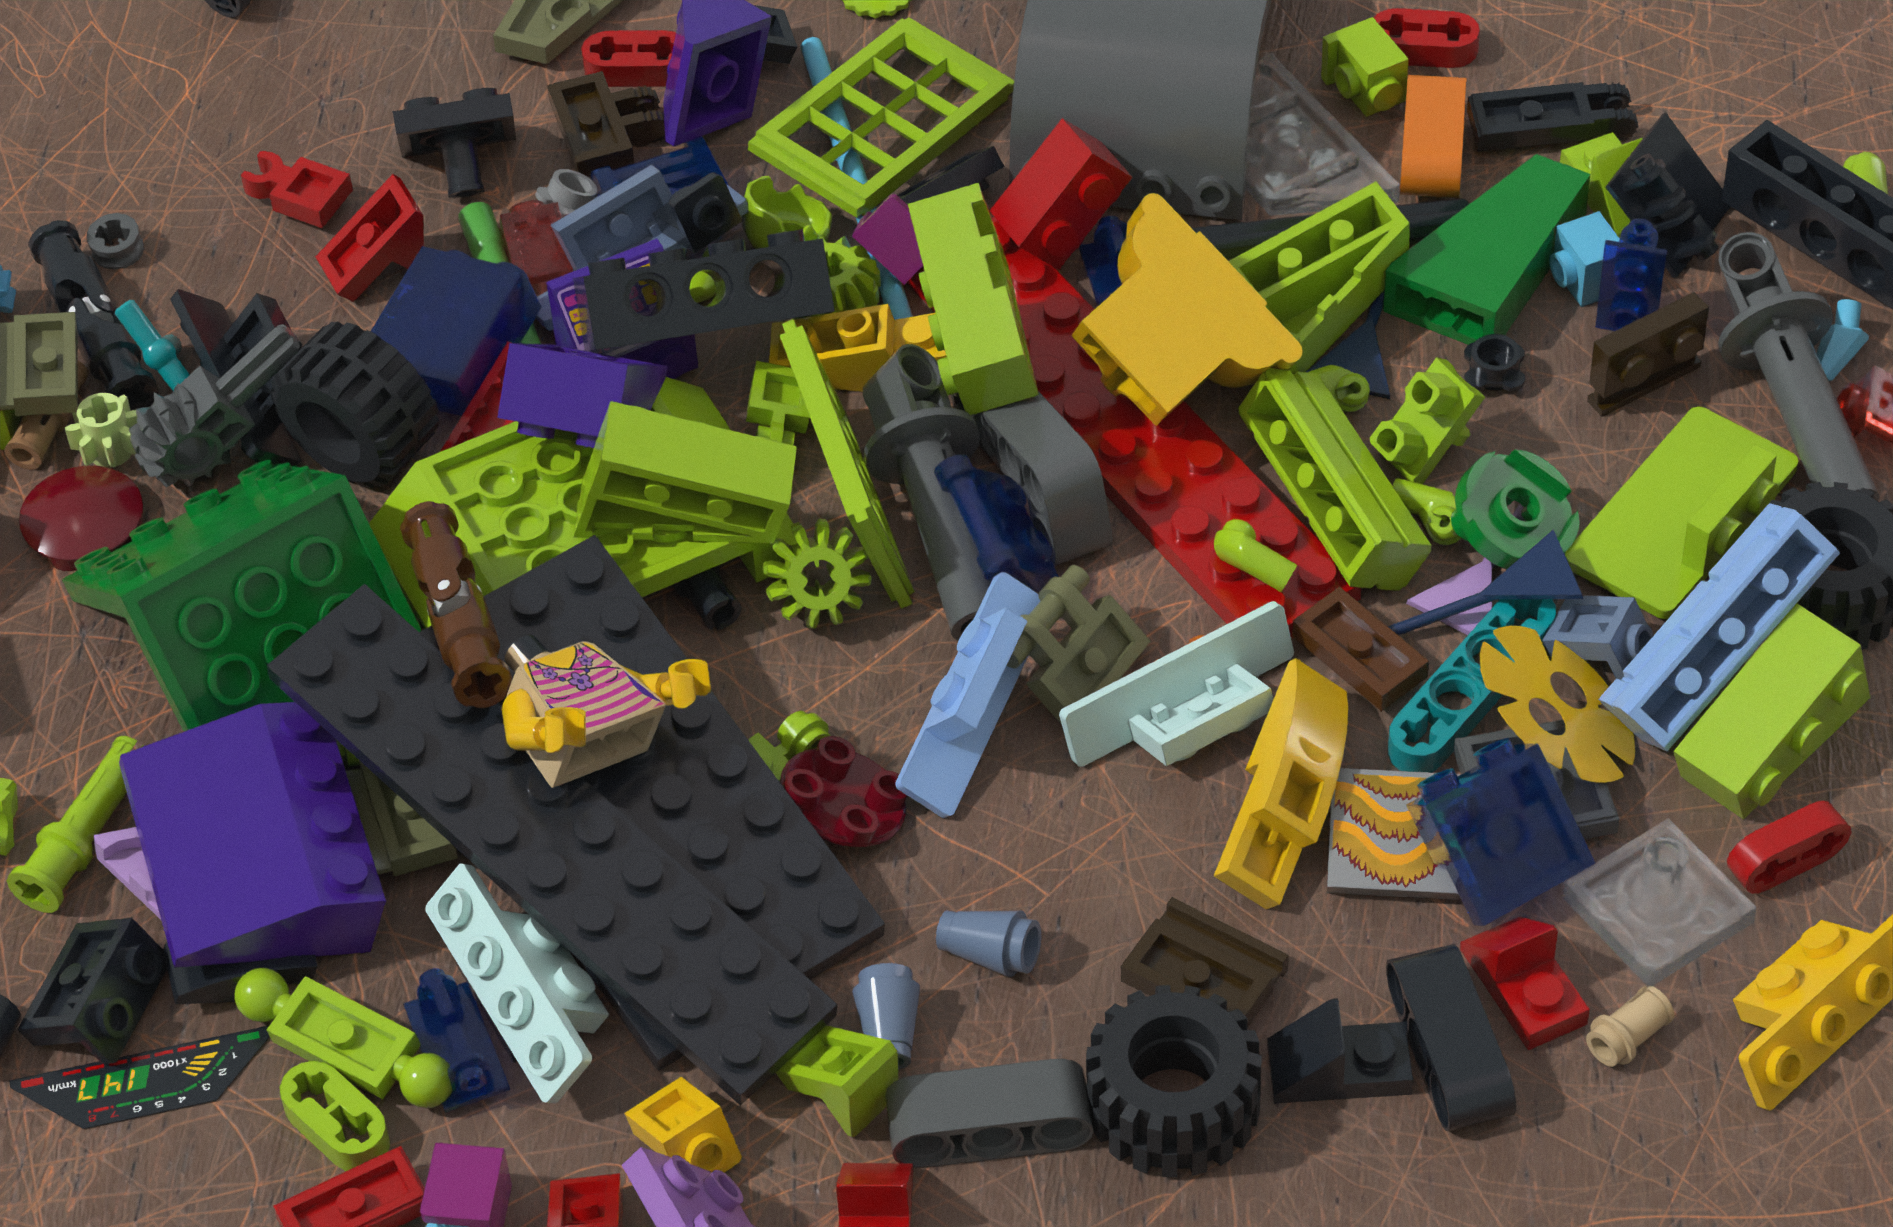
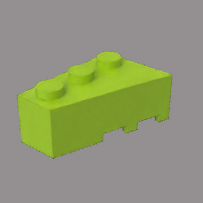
M1375 181L1229 261L1268 303L1265 307L1302 346V356L1290 369L1293 375L1297 371L1306 372L1385 290L1387 268L1394 260L1409 250V221Z
M979 183L909 203L908 208L925 270L919 273V279L929 308L934 307L936 313L929 315L928 321L937 350H945L947 356L937 360L947 395L958 393L965 412L970 415L1039 395L1009 265Z
M610 401L582 480L573 538H590L594 535L595 528L633 530V539L653 540L655 530L693 531V541L774 544L790 505L797 446L773 441L766 437L752 436L711 426L704 422L691 421L650 411L638 406H629Z
M1796 603L1675 748L1673 753L1680 777L1743 820L1758 805H1766L1775 796L1782 782L1870 699L1861 645Z

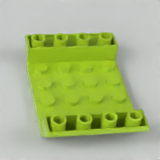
M666 377L650 411L691 421L704 422L711 426L731 430L703 388ZM515 421L414 463L369 524L403 594L424 629L431 626L426 603L428 597L419 588L411 564L414 550L404 543L400 530V525L404 521L406 512L415 505L426 501L445 503L455 511L459 524L456 537H459L467 546L475 570L476 584L485 596L588 539L573 538L582 480L594 448L577 445V433L556 429L554 439L533 437L517 433L519 422ZM786 513L776 538L783 539L793 547L797 543L791 530V525L794 523ZM423 521L424 533L431 537L427 521ZM595 528L594 535H596L641 597L736 557L741 558L757 583L769 578L762 570L764 562L785 560L772 549L771 543L693 541V531L655 530L653 540L633 539V530Z

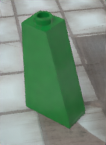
M1534 155L1389 265L1385 277L1384 312L1467 345L1489 334L1505 336L1550 270L1549 259L1550 255L1554 253L1556 226L1586 216L1591 174L1541 155Z

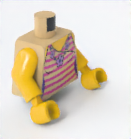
M525 635L511 645L504 659L506 664L515 673L502 705L506 741L509 747L514 750L527 751L545 780L554 788L648 751L666 706L673 704L677 708H686L694 703L696 695L705 696L711 692L708 664L700 659H686L669 666L668 673L642 675L619 665L594 643L583 641L550 653L534 635Z

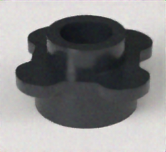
M1500 334L1482 336L1475 342L1467 345L1464 350V358L1469 362V370L1465 373L1464 380L1479 391L1483 389L1517 391L1525 384V375L1520 371V363L1524 360L1525 351L1513 339Z

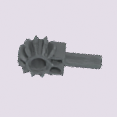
M283 324L278 325L221 378L199 366L181 384L178 383L172 394L162 397L154 392V404L151 407L136 409L137 423L129 428L130 442L136 452L135 457L141 469L146 471L149 477L155 476L165 487L171 486L180 480L190 488L195 478L202 475L213 479V468L216 465L231 463L230 449L238 444V440L255 425L244 403L302 348L303 345L297 335Z

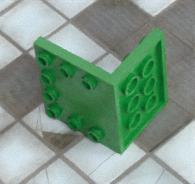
M271 460L259 462L239 473L237 477L240 484L220 494L217 488L210 489L189 499L184 503L187 512L165 523L162 517L156 518L135 528L129 533L132 542L110 552L108 547H103L84 555L74 563L77 571L62 579L72 601L126 618L183 731L193 729L258 704L295 702L269 679L267 665L364 584L418 632L422 631L345 475L309 469L308 466L295 467L291 466L290 463L273 465Z

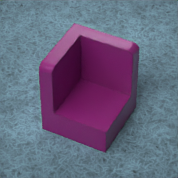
M892 194L873 213L868 211L860 219L852 237L905 285L923 266L908 205L897 195Z
M435 1143L420 1208L422 1220L425 1223L504 1227L512 1189L504 1148Z

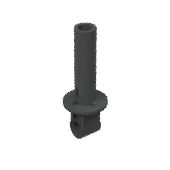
M1744 232L1732 236L1722 245L1719 252V264L1725 294L1735 315V318L1722 331L1718 341V348L1726 364L1736 369L1762 370L1811 483L1821 482L1823 487H1834V482L1848 483V489L1857 492L1863 487L1875 492L1874 499L1878 501L1879 493L1813 347L1826 335L1833 321V313L1828 301L1823 296L1813 292H1792L1774 248L1766 237L1753 232ZM1750 268L1760 269L1758 272L1750 275L1739 274Z
M905 344L888 359L863 387V398L870 410L876 432L865 446L864 460L870 474L878 480L892 484H905L951 635L959 641L966 627L973 621L993 579L989 561L959 471V467L970 459L977 450L981 435L974 417L963 410L951 407L936 359L928 351L917 345Z

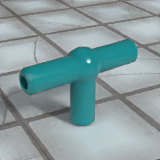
M128 300L115 310L116 317L142 350L146 365L151 369L157 370L170 389L174 391L178 383L181 384L190 375L177 358L182 350L180 339L172 334L161 337L135 300Z

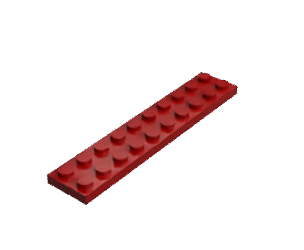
M993 217L992 221L1009 265L1038 391L1093 451L1101 470L1105 495L1221 619L1228 624L1271 601H1275L1284 607L1290 636L1293 639V620L1338 587H1341L1357 602L1361 600V587H1350L1327 550L1316 536L1184 401L1155 426L1128 397L1123 394L1115 396L1104 387L1100 380L1102 372L1099 366L1071 336L1081 321L1094 308L1052 265L1018 247L996 218ZM922 266L910 278L907 284L927 304L919 279V273L925 271L924 266ZM1233 519L1248 522L1255 530L1256 541L1297 565L1282 592L1220 560L1214 549V539L1216 533L1219 530H1223L1225 523Z

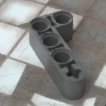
M1038 391L1039 395L971 416L976 420L980 431L979 446L1027 499L1038 548L1048 565L1055 567L1112 545L1113 538L1103 478L1093 451ZM952 394L951 399L954 408L965 411L959 394Z

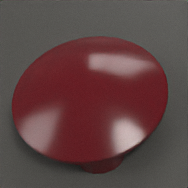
M103 466L72 467L47 477L31 490L20 510V530L27 544L40 555L50 558L52 565L56 569L74 571L77 570L74 563L84 555L103 547H108L110 552L120 546L132 542L129 533L143 524V500L136 484L128 476L117 470Z
M827 736L822 738L817 748L808 749L793 756L782 770L779 781L819 836L832 843L850 847H868L881 844L897 834L906 816L905 801L907 795L898 790L895 785L899 774L885 770L868 757L856 753L853 745L841 737Z

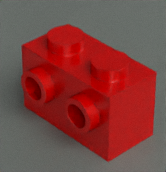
M1062 118L990 209V212L1018 247L1060 270L1071 254L1080 247L1084 238L1110 205L1118 199L1121 191L1133 177L1100 140Z

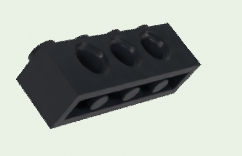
M1765 120L1729 149L1722 194L1723 202L1893 309V197L1769 120Z
M803 229L767 235L769 247L747 251L744 239L707 244L709 257L686 260L685 249L680 248L649 253L650 266L626 269L625 258L588 263L590 275L573 278L585 351L600 350L834 312L823 238L805 241ZM758 262L768 265L775 277L774 287L765 297L758 295L752 289L749 282L750 271ZM699 271L710 275L716 285L715 297L707 306L696 303L690 294L691 279ZM638 281L647 282L656 292V306L647 316L638 314L630 304V291Z

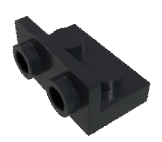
M132 917L76 923L17 1030L33 1046L81 1042L102 1064L116 1063L167 970L163 949Z

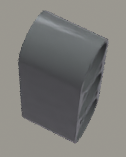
M1047 1059L912 1075L893 1082L887 1088L885 1094L892 1155L898 1163H913V1168L1061 1152L1075 1149L1085 1144L1092 1138L1094 1132L1085 1072L1080 1064L1068 1059Z

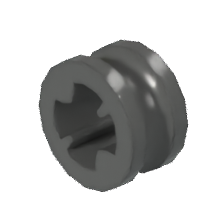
M113 213L104 215L95 220L86 233L92 257L96 264L103 268L113 270L126 268L138 261L144 252V242L140 236L139 227L135 220L126 214ZM119 238V245L106 246V243L113 245L112 239Z

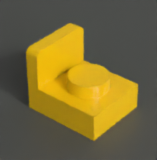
M679 1077L624 1113L633 1134L657 1153L669 1157L678 1155L691 1165L711 1172L720 1170L725 1173L741 1161V1153L721 1107L683 1077Z

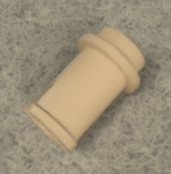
M1643 986L1634 997L1610 1016L1600 1015L1592 1021L1591 1031L1586 1036L1590 1051L1606 1066L1613 1067L1618 1063L1622 1065L1630 1063L1636 1056V1048L1664 1025L1666 1026L1673 1021L1674 1010L1672 1004L1654 986H1649L1648 988Z

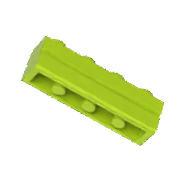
M1269 368L1260 375L1239 406L1240 417L1249 431L1254 432V438L1303 515L1309 518L1310 526L1348 585L1361 588H1372L1376 585L1378 589L1395 591L1406 587L1432 551V545L1320 376L1314 373L1298 371L1293 375L1290 370Z

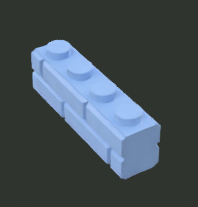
M1769 503L1708 573L1709 580L1707 582L1701 581L1623 670L1624 677L1621 680L1615 679L1598 700L1643 742L1668 751L1840 552L1796 510L1786 507L1782 508L1781 506Z

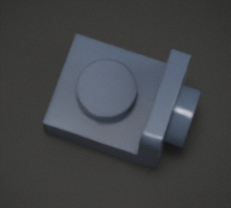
M1583 596V599L1564 600L1542 641L1551 658L1554 641L1558 640L1584 660L1607 661L1615 678L1621 680L1624 677L1623 670L1654 635L1635 597Z

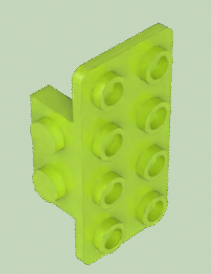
M1694 407L1687 412L1575 539L1571 547L1565 552L1572 572L1618 597H1635L1639 608L1660 619H1669L1696 586L1707 578L1710 570L1770 501L1775 499L1777 494L1795 475L1798 457L1789 450L1707 408Z

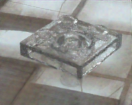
M1669 818L1564 881L1562 898L1648 987L1657 984L1753 924L1757 908Z

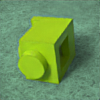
M1373 17L1323 36L1321 79L1326 85L1336 83L1342 96L1346 99L1351 98L1366 117L1388 110L1394 105L1406 101L1408 58Z

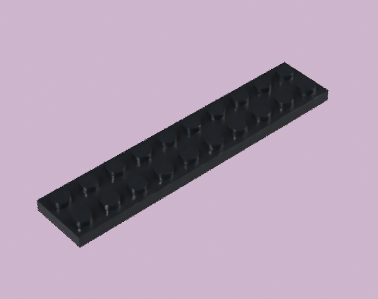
M365 584L267 665L270 680L740 1106L837 1016V1003L585 779L579 777L552 788L527 751L514 750L507 744L502 706L499 703L486 708L462 705L455 698L451 685L455 675L454 670H451L444 663L440 650Z

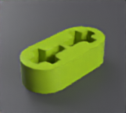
M308 1061L294 1066L284 1075L279 1088L286 1117L301 1134L336 1166L344 1171H348L389 1151L390 1140L383 1114L335 1068L325 1062ZM308 1090L315 1095L324 1092L328 1107L324 1109L310 1097L302 1100L301 1094ZM346 1124L353 1132L360 1136L368 1132L369 1139L363 1143L355 1138L346 1141L342 1125Z

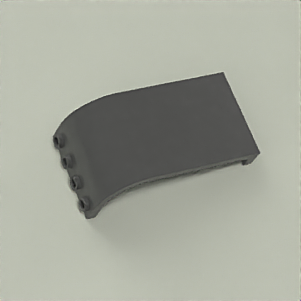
M1028 0L1021 29L1014 79L1010 131L1009 185L1063 118L1100 140L1133 177L1110 207L1136 209L1146 195L1155 193L1163 197L1178 214L1242 220L1245 209L1248 142L1255 76L1262 35L1271 0Z

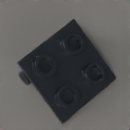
M1664 113L1605 187L1672 277L1676 278L1694 255L1699 261H1703L1711 257L1718 250L1719 246L1714 241L1717 237L1714 228L1731 206L1722 201V187L1668 114Z

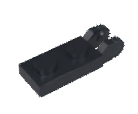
M1583 82L1474 93L1468 96L1467 113L1477 152L1592 140L1593 137L1598 138L1612 132L1621 142V140L1633 137V134L1637 133L1636 129L1639 128L1636 114H1633L1632 110L1627 109V107H1630L1629 103H1631L1629 90L1625 87V84L1620 85V82L1617 84L1612 82L1609 85L1607 83L1584 85Z

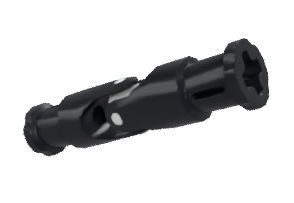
M56 220L39 227L31 235L28 242L31 255L36 263L44 267L46 271L45 284L60 313L75 312L78 349L94 378L103 382L106 388L104 393H110L117 397L127 396L131 411L150 407L154 402V392L159 393L156 381L150 372L143 369L140 363V348L116 317V303L95 262L90 256L82 252L80 248L82 244L75 225L68 221Z

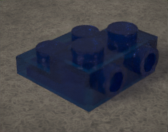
M1510 738L1495 741L1473 754L1478 766L1457 776L1454 768H1450L1426 778L1417 785L1422 796L1406 804L1434 864L1445 865L1474 925L1485 926L1596 864L1538 743L1516 744L1513 746Z

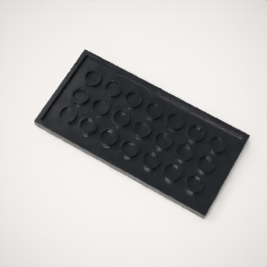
M596 535L484 596L500 642L498 658L504 662L505 654L511 645L519 638L530 634L534 635L550 653L583 641L594 643L619 665L642 675L668 673V668L673 663L687 659ZM432 625L419 632L440 650ZM508 666V668H509V670H510V673H511V677H512V679H513L515 673H514L513 670ZM712 691L705 696L696 695L694 703L686 708H677L673 704L666 706L648 751L582 776L583 779L808 979L811 980L884 936V921ZM505 698L498 702L501 706L503 705ZM583 964L658 1071L685 1056Z

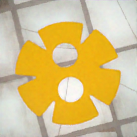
M1504 626L1493 630L1495 637L1515 662L1487 642H1483L1480 649V670L1485 687L1488 690L1517 700V702L1497 708L1515 734L1536 754L1558 769L1562 768L1564 749L1566 747L1577 774L1582 780L1607 783L1623 778V773L1601 745L1629 765H1633L1635 758L1634 735L1610 711L1598 707V705L1602 704L1598 699L1609 687L1602 677L1584 659L1558 640L1554 641L1552 659L1550 661L1539 634L1534 629L1522 626ZM1553 673H1564L1579 684L1587 699L1585 708H1573L1559 698L1552 688L1550 681ZM1533 698H1539L1550 703L1560 713L1565 722L1566 729L1564 734L1553 735L1541 728L1530 713L1529 701Z

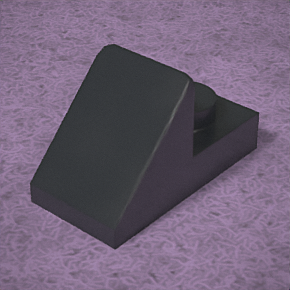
M1334 998L1326 1001L1267 1038L1274 1104L1412 1095L1413 1076L1405 1022L1342 1026L1339 1000Z

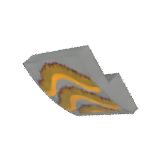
M1340 768L1331 800L1327 893L1461 900L1466 774Z

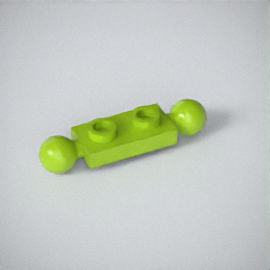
M268 968L253 969L244 974L238 981L234 994L237 1008L242 1015L252 1021L267 1022L273 1020L267 1028L273 1043L308 1061L327 1063L350 1083L381 1099H384L396 1080L399 1081L403 1096L417 1107H436L445 1102L451 1095L455 1082L452 1067L444 1058L433 1053H422L414 1056L421 1046L415 1032L306 976L292 995L289 994V988L284 978L276 971Z

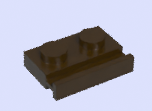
M1693 292L1594 341L1589 383L1595 391L1588 395L1587 402L1603 417L1700 368L1702 361L1696 354L1704 348L1709 306Z
M1171 897L1166 904L1165 913L1160 919L1156 918L1122 963L1121 982L1141 990L1149 996L1155 995V986L1170 985L1171 992L1184 993L1185 985L1200 988V997L1209 999L1215 993L1227 1000V1012L1239 1009L1248 1018L1249 1026L1272 994L1273 985L1280 976L1284 977L1287 973L1289 955Z

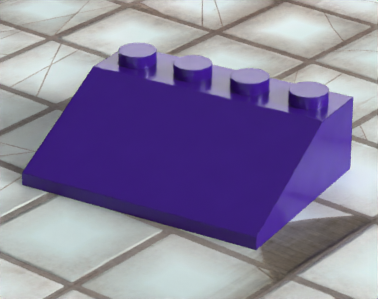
M296 702L258 704L121 754L119 766L174 968L262 961L315 954V956L371 952L386 899L336 739Z

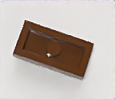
M1341 587L1335 589L1293 620L1292 637L1381 712L1428 677L1429 660Z

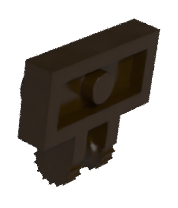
M602 71L547 85L549 102L575 170L585 176L634 165L632 145L642 147L649 145L650 142L656 143L658 140L661 141L665 137L664 114H662L661 110L656 111L660 108L658 105L660 101L656 91L652 90L651 87L648 88L644 85V87L638 86L636 89L632 87L611 93Z

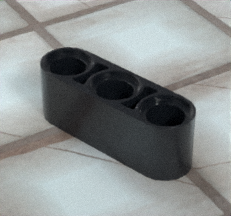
M1455 944L1387 960L1386 976L1395 1010L1400 1022H1405L1408 1043L1444 1130L1451 1131L1515 1115L1516 1097L1509 1069L1459 948Z

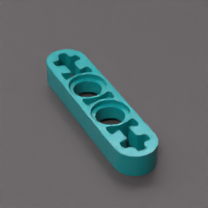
M1501 599L1492 607L1393 719L1389 726L1388 757L1398 770L1432 773L1442 766L1454 752L1455 739L1467 737L1503 696L1485 687L1480 665L1473 659L1480 652L1482 643L1487 642L1515 662L1495 637L1493 630L1504 626H1514L1515 618L1524 620L1531 615L1536 617L1537 620L1528 618L1521 626L1536 630L1542 641L1556 617V605L1552 599ZM1457 691L1469 697L1472 703L1464 709L1450 710L1438 703L1437 697L1445 692ZM1428 722L1433 725L1430 729L1429 744L1419 742L1414 747L1406 744V740L1413 743L1419 741L1427 732Z

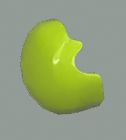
M762 176L747 184L744 198L748 203L749 212L742 215V229L755 249L769 247L767 235L803 229L805 241L819 239L820 235L826 242L828 241L832 214L823 202L806 195L800 184H795L787 192L776 191L773 188V181L770 176Z

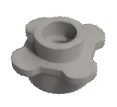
M559 169L554 172L549 186L538 187L535 196L541 203L547 205V209L551 214L561 219L595 199L597 186L590 178L579 172Z

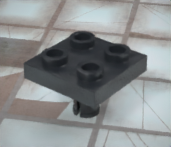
M479 88L464 92L462 94L463 100L439 104V98L421 97L406 101L403 110L392 111L402 158L442 152L449 188V198H466L484 193L485 188L481 179L477 146L516 140L510 93L498 95L496 88Z

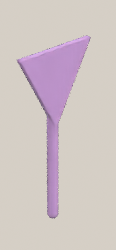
M1519 503L1512 515L1523 521L1524 518L1521 516V511L1524 507ZM1484 558L1482 562L1408 599L1406 604L1425 613L1479 593L1492 583V569L1495 564ZM1492 602L1440 621L1468 635L1492 609Z

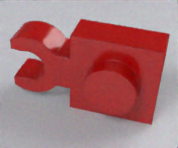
M260 151L257 155L260 172L264 174L255 175L248 171H244L241 174L244 192L247 195L256 199L270 198L273 211L320 228L326 225L353 191L349 173L301 156L292 167L283 165L280 156L269 151Z

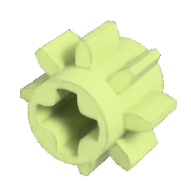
M96 393L86 397L79 404L77 412L72 413L75 424L65 427V432L70 449L80 450L84 465L88 466L94 463L97 466L116 467L126 462L132 454H136L130 442L129 428L137 423L136 410H130L127 396L117 397L110 393Z

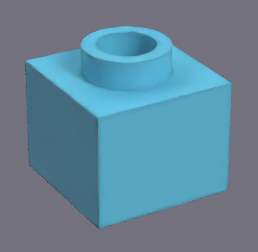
M1598 211L1556 226L1554 253L1550 255L1549 259L1551 272L1557 284L1562 288L1567 287L1578 304L1583 307L1624 292L1629 250Z

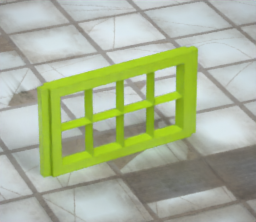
M910 17L905 20L902 18L757 130L756 136L748 141V151L857 218L871 211L1007 101L1008 95L1013 92L1014 80ZM904 49L932 66L933 69L915 82L885 64V62ZM872 73L902 93L884 107L853 87ZM943 75H947L977 94L958 108L927 88ZM841 98L871 118L851 132L821 112ZM915 99L946 119L926 133L895 113ZM809 123L839 143L823 156L818 157L790 140L789 137ZM883 124L914 144L895 159L864 140V138ZM851 149L882 168V170L865 184H861L831 164Z
M794 319L782 324L785 333L779 336L847 517L891 601L897 600L901 609L913 604L909 594L915 591L871 475L866 467L848 415L803 326L797 327Z

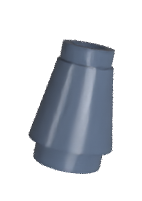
M946 910L940 917L937 926L936 944L939 950L948 951L953 955L997 973L1013 977L1017 972L1028 974L1034 968L1040 952L1041 926L1037 920L1027 919L1025 912L1021 910L958 912Z
M896 963L871 965L861 970L858 975L859 983L852 990L863 1034L890 1040L898 1053L899 1070L911 1063L920 985L913 980V972L907 966Z

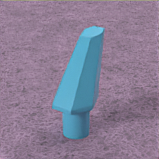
M1843 299L1837 302L1835 324L1831 325L1826 335L1820 341L1816 354L1829 382L1838 375L1869 339V335L1859 328L1862 304L1858 301Z

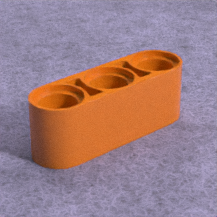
M1408 75L1400 195L1459 198L1466 78Z

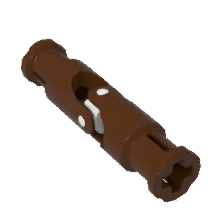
M426 501L415 505L406 512L404 521L400 525L404 543L414 550L411 564L419 588L428 597L426 599L427 612L443 661L455 673L451 682L455 698L464 706H474L477 708L493 706L506 697L512 682L511 673L508 665L498 658L500 642L484 595L476 584L475 570L467 546L459 537H456L459 524L455 511L445 503ZM423 521H427L431 537L424 533Z

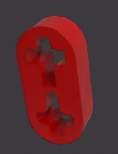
M1392 8L1381 11L1373 17L1389 37L1391 35L1401 36L1390 38L1406 55L1409 66L1458 68L1470 64L1476 59L1478 54L1479 24L1473 17L1465 13ZM1455 38L1459 39V41H1449L1448 39Z
M616 30L595 33L584 41L581 48L585 75L602 71L608 87H644V85L646 87H665L668 78L667 67L672 56L676 32L667 30ZM663 57H668L666 60H661Z
M1817 801L1744 837L1729 853L1727 867L1749 893H1761L1834 857L1849 841L1852 833L1851 826L1830 802Z

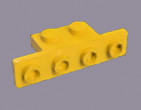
M1893 914L1872 933L1820 920L1815 926L1807 929L1801 938L1774 963L1760 971L1756 979L1733 999L1741 1021L1766 1028L1739 1054L1741 1068L1758 1107L1769 1111L1773 1110L1893 999Z

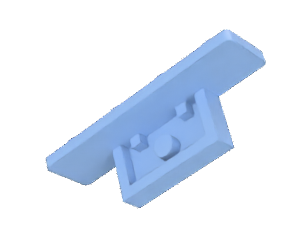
M1001 572L993 577L973 621L962 633L957 643L958 653L947 675L940 681L932 695V707L895 782L898 790L942 818H947L955 813L1028 658L1027 656L1017 668L1006 666L1027 623V620L1020 615H1029L1040 602L1039 594L1006 572Z

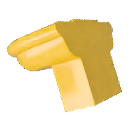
M1155 193L1146 195L1128 220L1126 240L1121 246L1117 263L1122 285L1083 319L1071 335L1099 366L1102 372L1100 380L1104 387L1115 396L1123 394L1128 397L1155 426L1207 379L1218 385L1233 389L1256 383L1260 375L1269 368L1290 370L1300 359L1303 352L1300 343L1265 307L1268 303L1200 231L1196 233L1163 197Z

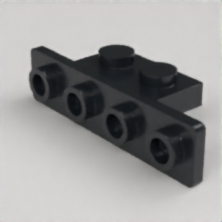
M177 289L170 298L181 320L180 326L185 334L189 336L200 358V366L218 378L226 374L278 325L283 324L291 330L276 299L259 293L255 294L233 324L224 306L217 301ZM272 377L244 403L255 425L240 438V446L243 452L257 463L271 460L274 465L290 463L291 466L297 467L301 462V457L283 422L278 417L275 410L276 405L271 399Z

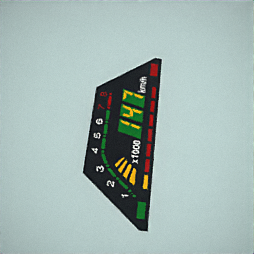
M270 1025L119 1057L118 1061L114 1064H102L98 1061L9 1080L10 1088L82 1129L217 1101L270 1037L267 1032V1028Z

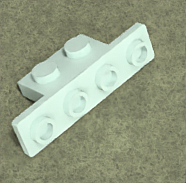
M1271 601L1061 709L1059 716L1071 760L1078 766L1083 767L1134 740L1161 763L1168 766L1176 761L1192 757L1199 749L1230 733L1244 730L1253 721L1268 714L1273 702L1272 691L1270 687L1256 677L1290 660L1294 656L1284 607L1275 601Z
M459 864L427 903L426 913L542 1102L555 1104L592 1061V1055L578 1032L594 1033L609 1016V1013L594 991L595 983L585 970L578 966L564 945L529 914L502 911L474 866Z

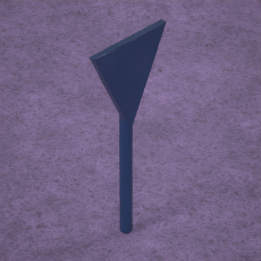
M1385 290L1372 302L1365 323L1306 372L1327 365H1336L1365 377L1370 387L1369 395L1390 399V392L1375 332L1384 307Z
M1553 529L1481 592L1388 627L1400 636L1494 600L1583 599V595Z

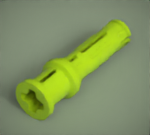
M119 736L113 741L110 750L61 820L42 827L36 837L38 847L24 866L19 865L10 872L7 878L8 887L22 903L44 913H53L59 909L64 900L62 890L75 872L85 870L91 863L93 858L91 843L94 840V835L99 834L127 793L119 761L121 754L130 752L137 743V740L128 736Z

